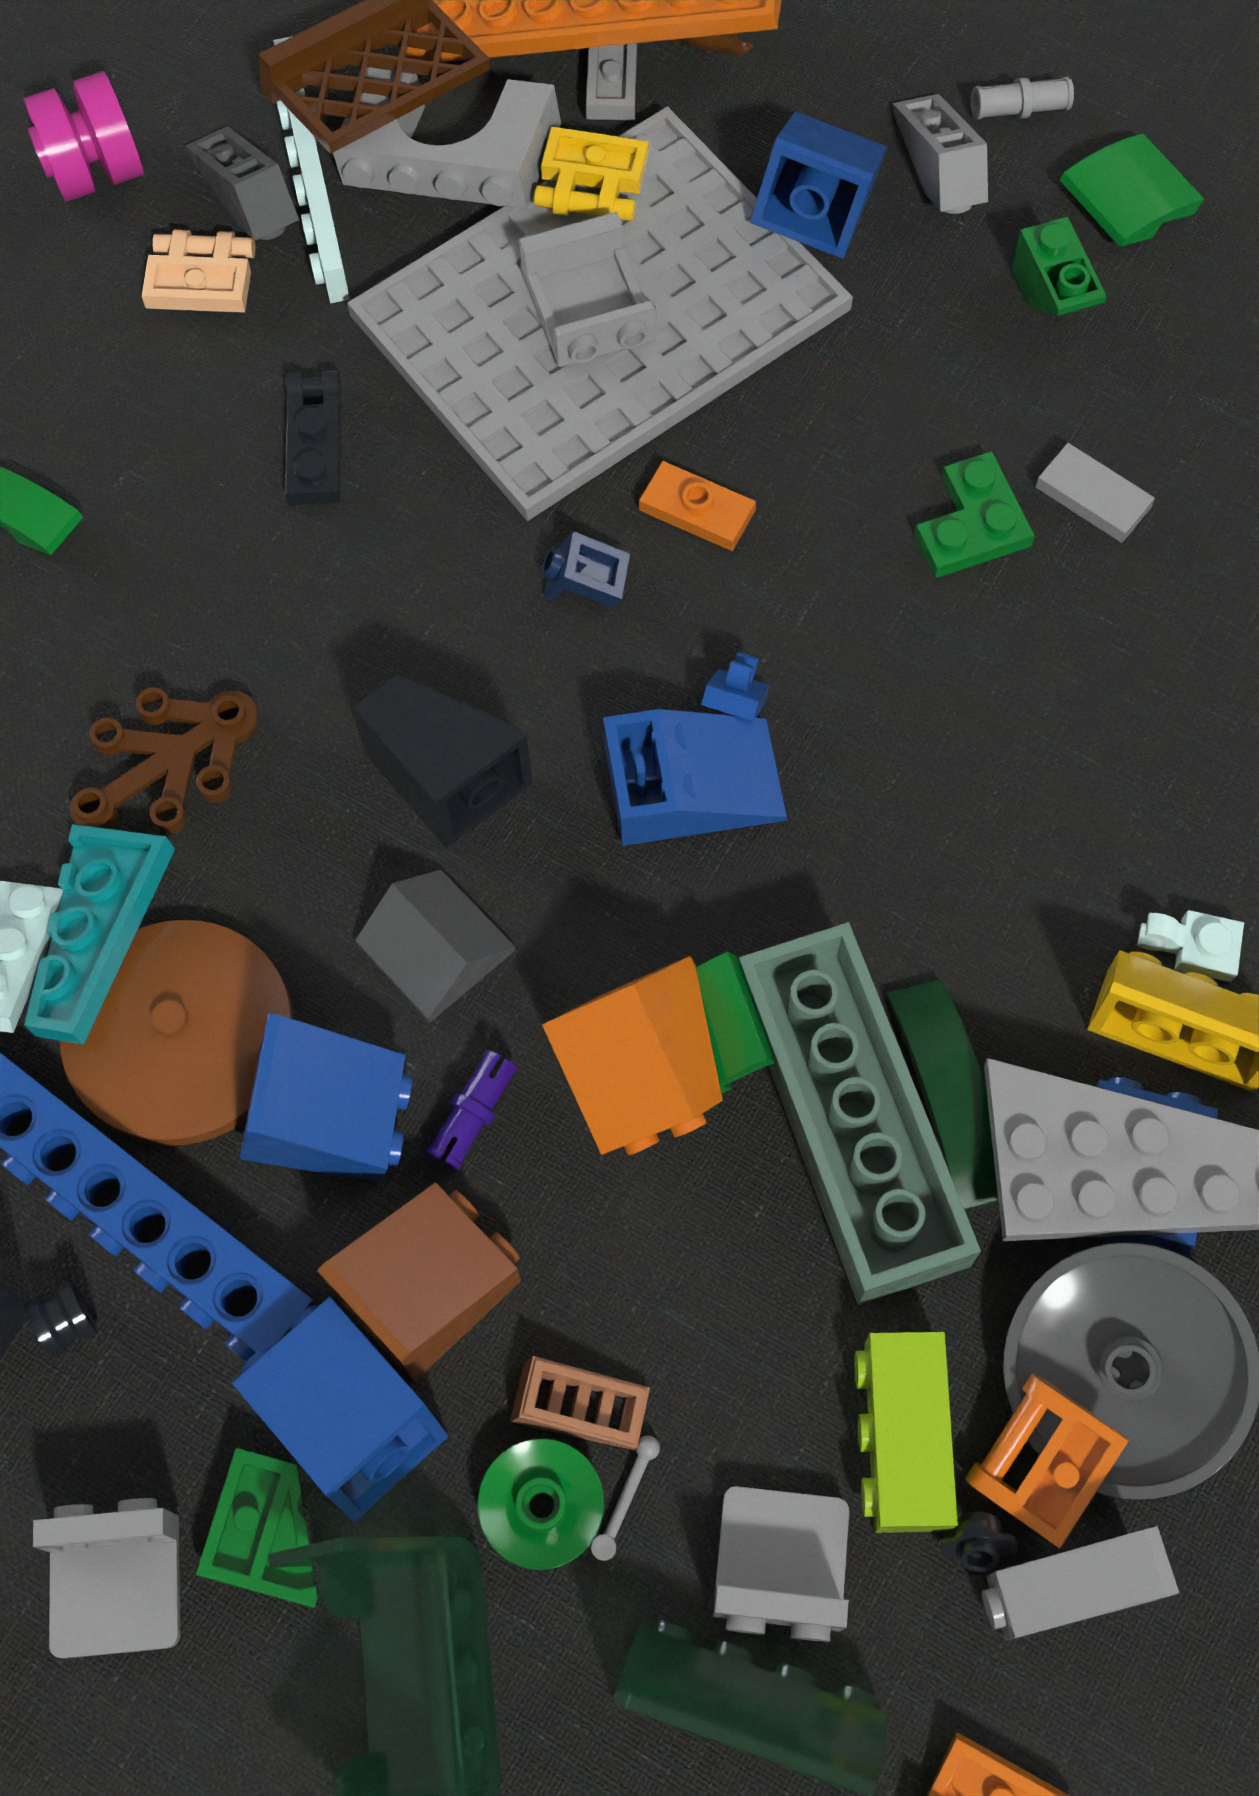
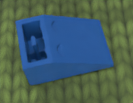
M664 709L603 717L604 746L622 846L787 820L768 724L765 718H755L754 721L732 715Z

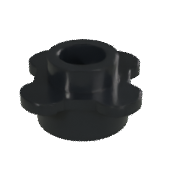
M971 1512L960 1516L957 1519L958 1526L953 1529V1537L945 1538L941 1542V1553L945 1558L958 1559L965 1568L978 1574L993 1572L999 1564V1560L1004 1556L1014 1555L1018 1551L1016 1537L1011 1534H1004L1002 1522L996 1516L985 1512Z

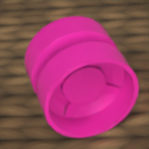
M104 71L73 81V91L78 108L76 112H69L55 88L23 98L33 127L27 128L46 177L54 176L65 203L96 192L90 165L92 162L99 161L113 185L144 175L129 127Z

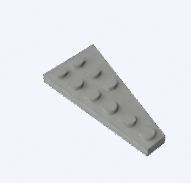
M987 1058L984 1064L1003 1241L1259 1230V1130Z

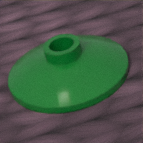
M550 1439L524 1441L504 1451L488 1468L478 1495V1516L488 1542L509 1562L533 1570L554 1569L568 1564L579 1557L595 1539L601 1526L604 1512L603 1489L592 1464L575 1448L563 1442ZM538 1495H547L554 1501V1509L546 1518H537L530 1511L531 1502Z

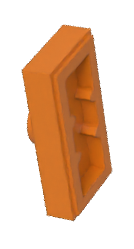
M662 461L639 500V511L730 551L734 550L756 510L755 500L665 461Z

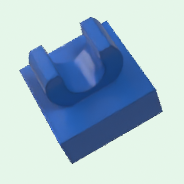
M738 652L736 660L731 661L729 670L718 669L708 682L701 705L754 721L765 704L770 686L769 684L753 680L759 658Z

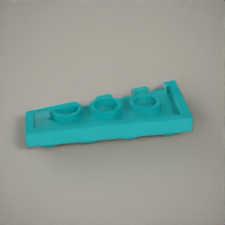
M72 824L68 839L73 846L70 863L62 864L58 885L63 889L58 912L50 914L46 931L52 938L47 957L39 961L24 1026L34 1036L84 1045L175 851L174 846L166 836Z

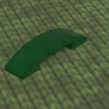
M939 979L886 993L885 998L902 1049L907 1048L941 1153L964 1210L968 1211L999 1202L986 1084L964 1025L945 985Z

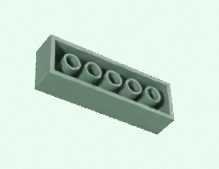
M847 922L739 957L738 962L775 1063L768 1065L857 1304L861 1305L971 1267L981 1252L850 923Z

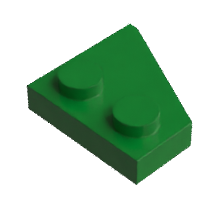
M240 1448L235 1449L196 1572L197 1576L315 1608L317 1591L296 1464Z

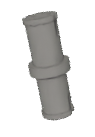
M1027 77L1016 78L1013 84L986 87L975 86L971 93L973 117H976V120L985 117L1013 114L1017 119H1024L1030 117L1032 112L1060 109L1070 110L1074 100L1073 83L1069 77L1030 82Z

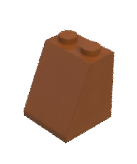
M436 1182L330 1258L317 1270L337 1299L414 1382L521 1282L518 1268L514 1265L520 1259V1256L498 1232H495L488 1238L473 1222L479 1217V1214L471 1203L456 1189L447 1195Z

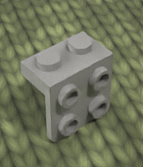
M738 1486L729 1488L723 1499L713 1617L727 1619L726 1630L765 1634L766 1623L792 1626L791 1638L830 1642L831 1631L840 1632L847 1628L849 1600H844L843 1596L849 1525L848 1504L843 1499L836 1497Z
M138 1498L119 1501L118 1512L93 1514V1505H65L54 1508V1518L33 1520V1547L50 1552L49 1648L52 1655L57 1658L67 1659L168 1649L178 1643L180 1639L178 1515L165 1508H157V1499Z

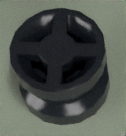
M72 1280L59 1285L57 1293L47 1299L36 1297L25 1303V1310L31 1326L41 1345L52 1358L64 1352L68 1342L78 1337L87 1340L98 1334L97 1325L89 1306Z

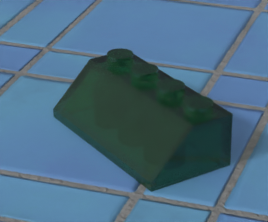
M655 1618L652 1630L638 1625L612 1702L614 1706L865 1796H875L890 1714L875 1709L877 1696L840 1684L837 1695L812 1687L815 1678L814 1674L781 1662L777 1663L775 1673L750 1665L753 1656L752 1652L716 1640L713 1652L688 1643L692 1631Z

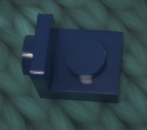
M573 531L558 547L552 546L544 559L541 575L547 578L543 596L554 601L564 590H568L613 608L622 600L630 553Z

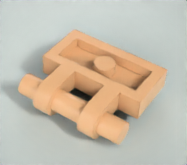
M176 229L173 230L172 234H154L153 251L154 254L160 255H148L142 290V299L146 309L245 313L251 269L248 259L243 258L255 257L254 239L236 237L234 232L218 231L216 236L192 235L190 230ZM193 256H210V257H193Z

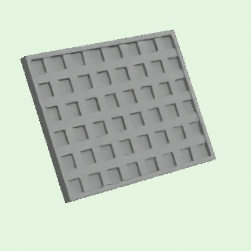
M668 106L618 136L649 141V157L640 193L619 192L618 198L636 201L634 220L620 219L623 226V247L645 301H652L656 309V340L646 342L635 349H621L600 355L586 363L558 366L522 273L519 239L596 218L597 216L571 212L569 216L553 214L552 208L534 205L535 190L527 209L502 207L347 302L349 315L527 521L851 310L853 296L800 242L750 223L757 198ZM546 180L540 186L556 188L557 181ZM576 185L574 191L600 195L601 188Z

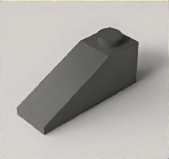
M224 127L185 145L188 155L235 223L252 239L256 241L258 239L269 240L276 238L285 232L286 226L299 221L279 165L230 127Z

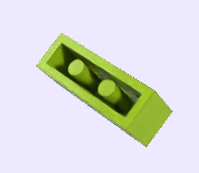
M945 1332L870 1333L864 1344L865 1351H855L856 1388L867 1389L868 1413L858 1414L860 1452H870L871 1478H862L863 1517H874V1533L950 1532L958 1526Z

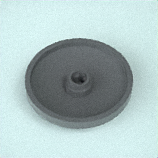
M1141 1243L1106 1244L1078 1252L1056 1264L1034 1283L1019 1304L1007 1334L1004 1351V1378L1013 1414L1026 1395L1022 1387L1031 1373H1034L1050 1382L1072 1400L1130 1438L1097 1490V1493L1117 1498L1139 1500L1171 1496L1186 1491L1217 1473L1233 1457L1248 1435L1259 1404V1351L1249 1321L1228 1289L1215 1276L1199 1264L1176 1252ZM1049 1409L1046 1410L1028 1438L1029 1443L1039 1455L1063 1420Z

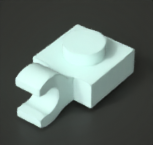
M1188 910L1182 917L1180 924L1171 916L1149 913L1147 924L1142 923L1140 925L1137 946L1147 950L1177 954L1175 970L1200 973L1213 979L1231 982L1238 975L1244 922Z

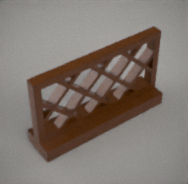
M364 0L258 54L261 92L272 104L281 100L330 154L489 70L490 58L433 0ZM430 22L439 30L438 36L413 33ZM388 44L401 46L399 56L373 53ZM408 47L435 51L434 62L406 58ZM442 53L463 55L468 61L461 65L441 63ZM349 64L361 66L359 77L334 74V72ZM369 67L396 71L394 82L368 79ZM403 72L431 76L430 81L421 86L402 84ZM309 85L321 87L319 98L300 96L295 92ZM329 88L356 92L354 103L328 100ZM364 93L391 97L390 102L381 107L362 105ZM323 114L351 118L350 123L331 132L322 122Z

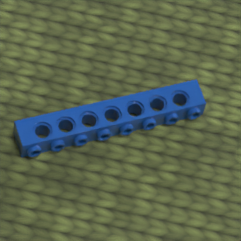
M0 1053V1149L7 1154L0 1164L27 1186L37 1178L51 1189L44 1199L70 1221L80 1213L92 1222L95 1227L88 1235L112 1255L117 1257L124 1248L140 1262L133 1271L159 1293H162L169 1284L184 1296L185 1299L178 1307L205 1330L215 1321L230 1333L231 1336L224 1345L242 1360L247 1362L259 1350L266 1347L272 1348L291 1331V1324L302 1311L312 1305H316L308 1295ZM24 1115H32V1122L24 1133L10 1136V1128L16 1119ZM67 1149H76L75 1159L68 1168L62 1171H53V1162L59 1153ZM113 1183L120 1184L119 1196L112 1204L105 1207L96 1206L97 1195L103 1187ZM157 1218L165 1219V1230L157 1240L150 1243L140 1242L141 1230L147 1222ZM198 1254L211 1255L210 1268L202 1277L192 1280L185 1279V1267L192 1257ZM243 1290L257 1291V1302L251 1312L239 1317L230 1315V1303L237 1293Z

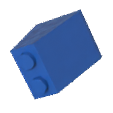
M795 111L775 140L750 223L843 259L876 181L887 146Z
M268 1013L259 1050L240 1160L381 1182L388 1166H398L402 1150L404 1132L394 1130L397 1109H407L412 1087V1075L403 1074L405 1055L285 1016Z
M328 1297L321 1305H312L302 1311L291 1324V1331L272 1348H263L251 1356L244 1364L242 1374L232 1384L322 1492L355 1523L439 1446L448 1435L422 1400L338 1305Z

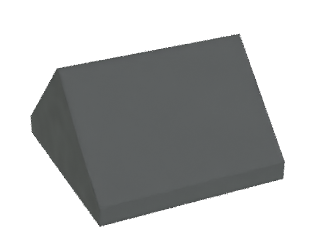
M442 870L392 883L355 940L361 950L429 1023L515 951V946Z

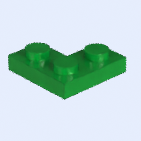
M992 451L944 467L942 480L957 512L916 525L914 534L934 579L1032 546L1035 536Z

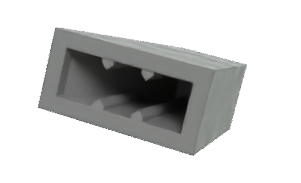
M1158 1526L996 1571L986 1576L989 1589L982 1590V1599L992 1629L1002 1628L1005 1641L1153 1602L1179 1594V1590Z

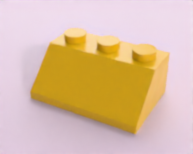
M1119 950L1107 971L1087 1030L1254 1093L1259 1087V995L1252 993L1237 994L1218 987L1217 983L1206 975L1195 972L1183 974L1162 966L1157 958L1143 952L1126 953Z

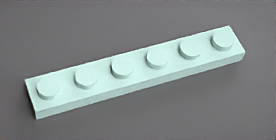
M291 37L273 40L274 45H277ZM304 88L295 92L297 95L305 96ZM279 100L277 105L283 130L292 128L294 136L284 137L291 168L301 166L302 174L293 175L299 206L309 204L310 213L301 214L307 245L317 244L319 250L318 253L309 254L316 285L326 283L330 304L350 300L315 137Z

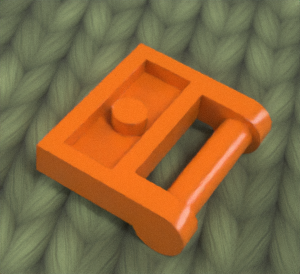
M1031 1373L1022 1387V1390L1026 1393L1023 1400L982 1464L975 1462L966 1475L965 1480L980 1493L1055 1546L1061 1548L1130 1438L1072 1400L1047 1380ZM1049 1409L1063 1420L1019 1489L1015 1490L1003 1478L1044 1413Z

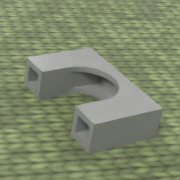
M369 67L367 78L394 82L396 71ZM403 72L402 84L420 86L417 74ZM507 79L489 122L478 133L458 143L428 145L411 139L424 111V104L333 152L343 185L527 209L541 175V164L551 127H560L561 125L555 87L552 84ZM364 93L362 105L381 107L389 103L391 97ZM345 117L341 127L349 124L351 118Z

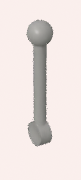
M646 1435L639 1439L636 1449L638 1456L603 1535L597 1536L592 1542V1553L598 1560L608 1561L616 1554L617 1547L614 1540L649 1460L656 1458L660 1452V1443L653 1436Z

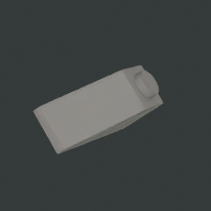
M939 94L893 103V114L924 193L940 212L957 214L970 210L971 205L988 202L987 143Z

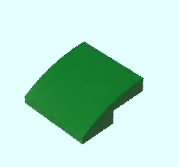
M1144 134L1123 139L1091 154L1066 170L1060 178L1062 184L1120 247L1152 239L1162 223L1194 215L1204 200L1197 190Z
M728 951L695 968L721 1094L732 1089L731 1082L775 1063L737 956Z

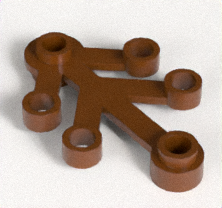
M156 687L147 688L139 693L136 698V708L144 722L150 725H160L167 720L197 725L183 735L123 729L121 724L113 718L97 720L91 726L89 735L99 753L107 756L115 755L119 752L152 756L102 789L90 787L79 791L70 804V815L75 824L113 829L119 819L118 806L167 774L162 797L152 804L150 818L159 832L167 835L178 833L187 822L184 805L195 756L212 743L210 766L203 768L199 772L196 784L201 796L207 802L221 803L227 800L233 791L230 774L236 746L252 735L259 719L255 703L248 695L242 692H222L214 696L208 703L169 699L162 689ZM153 701L163 702L162 706L156 711L149 712L145 710L147 705ZM239 711L237 716L231 720L221 719V716L226 712ZM108 731L117 732L113 740L109 742L100 741L104 733ZM215 778L224 780L220 788L216 790L206 789V785L210 780ZM96 801L100 802V806L96 811L92 813L83 812V809L88 804ZM169 809L177 811V815L173 820L168 822L160 821V816L164 811Z

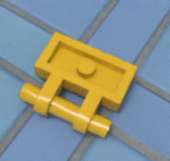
M551 127L541 164L542 179L557 181L556 188L537 185L534 205L552 208L553 214L569 216L571 212L599 217L617 212L619 219L633 221L636 201L618 198L619 192L640 193L649 157V141ZM582 185L601 188L600 195L574 191L575 186Z

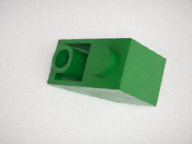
M1068 217L1020 230L1011 270L1029 308L1059 316L1105 303L1107 296Z

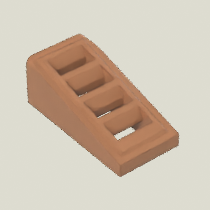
M532 1356L523 1365L510 1422L635 1450L638 1447L650 1387ZM541 1380L551 1381L545 1410L535 1408ZM566 1385L576 1387L569 1417L560 1414ZM591 1390L601 1392L594 1423L585 1421ZM615 1396L625 1398L619 1430L608 1427Z

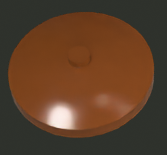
M171 920L148 925L137 930L84 1045L60 1041L63 1066L71 1086L84 1105L102 1123L119 1134L153 1145L178 1146L200 1143L227 1133L247 1120L259 1050L268 1013L294 1019L291 1000L284 982L272 961L258 946L243 935L214 923L197 920Z

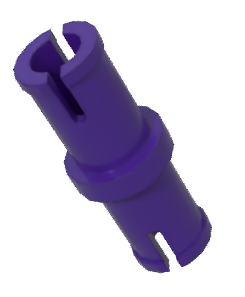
M485 1050L482 1060L463 1092L453 1095L449 1102L453 1108L432 1144L426 1149L429 1155L439 1161L450 1141L454 1140L456 1143L444 1164L456 1170L460 1169L464 1157L483 1125L490 1127L495 1118L492 1110L513 1074H516L518 1070L515 1064L505 1059L496 1076L491 1079L489 1075L501 1055L490 1050Z

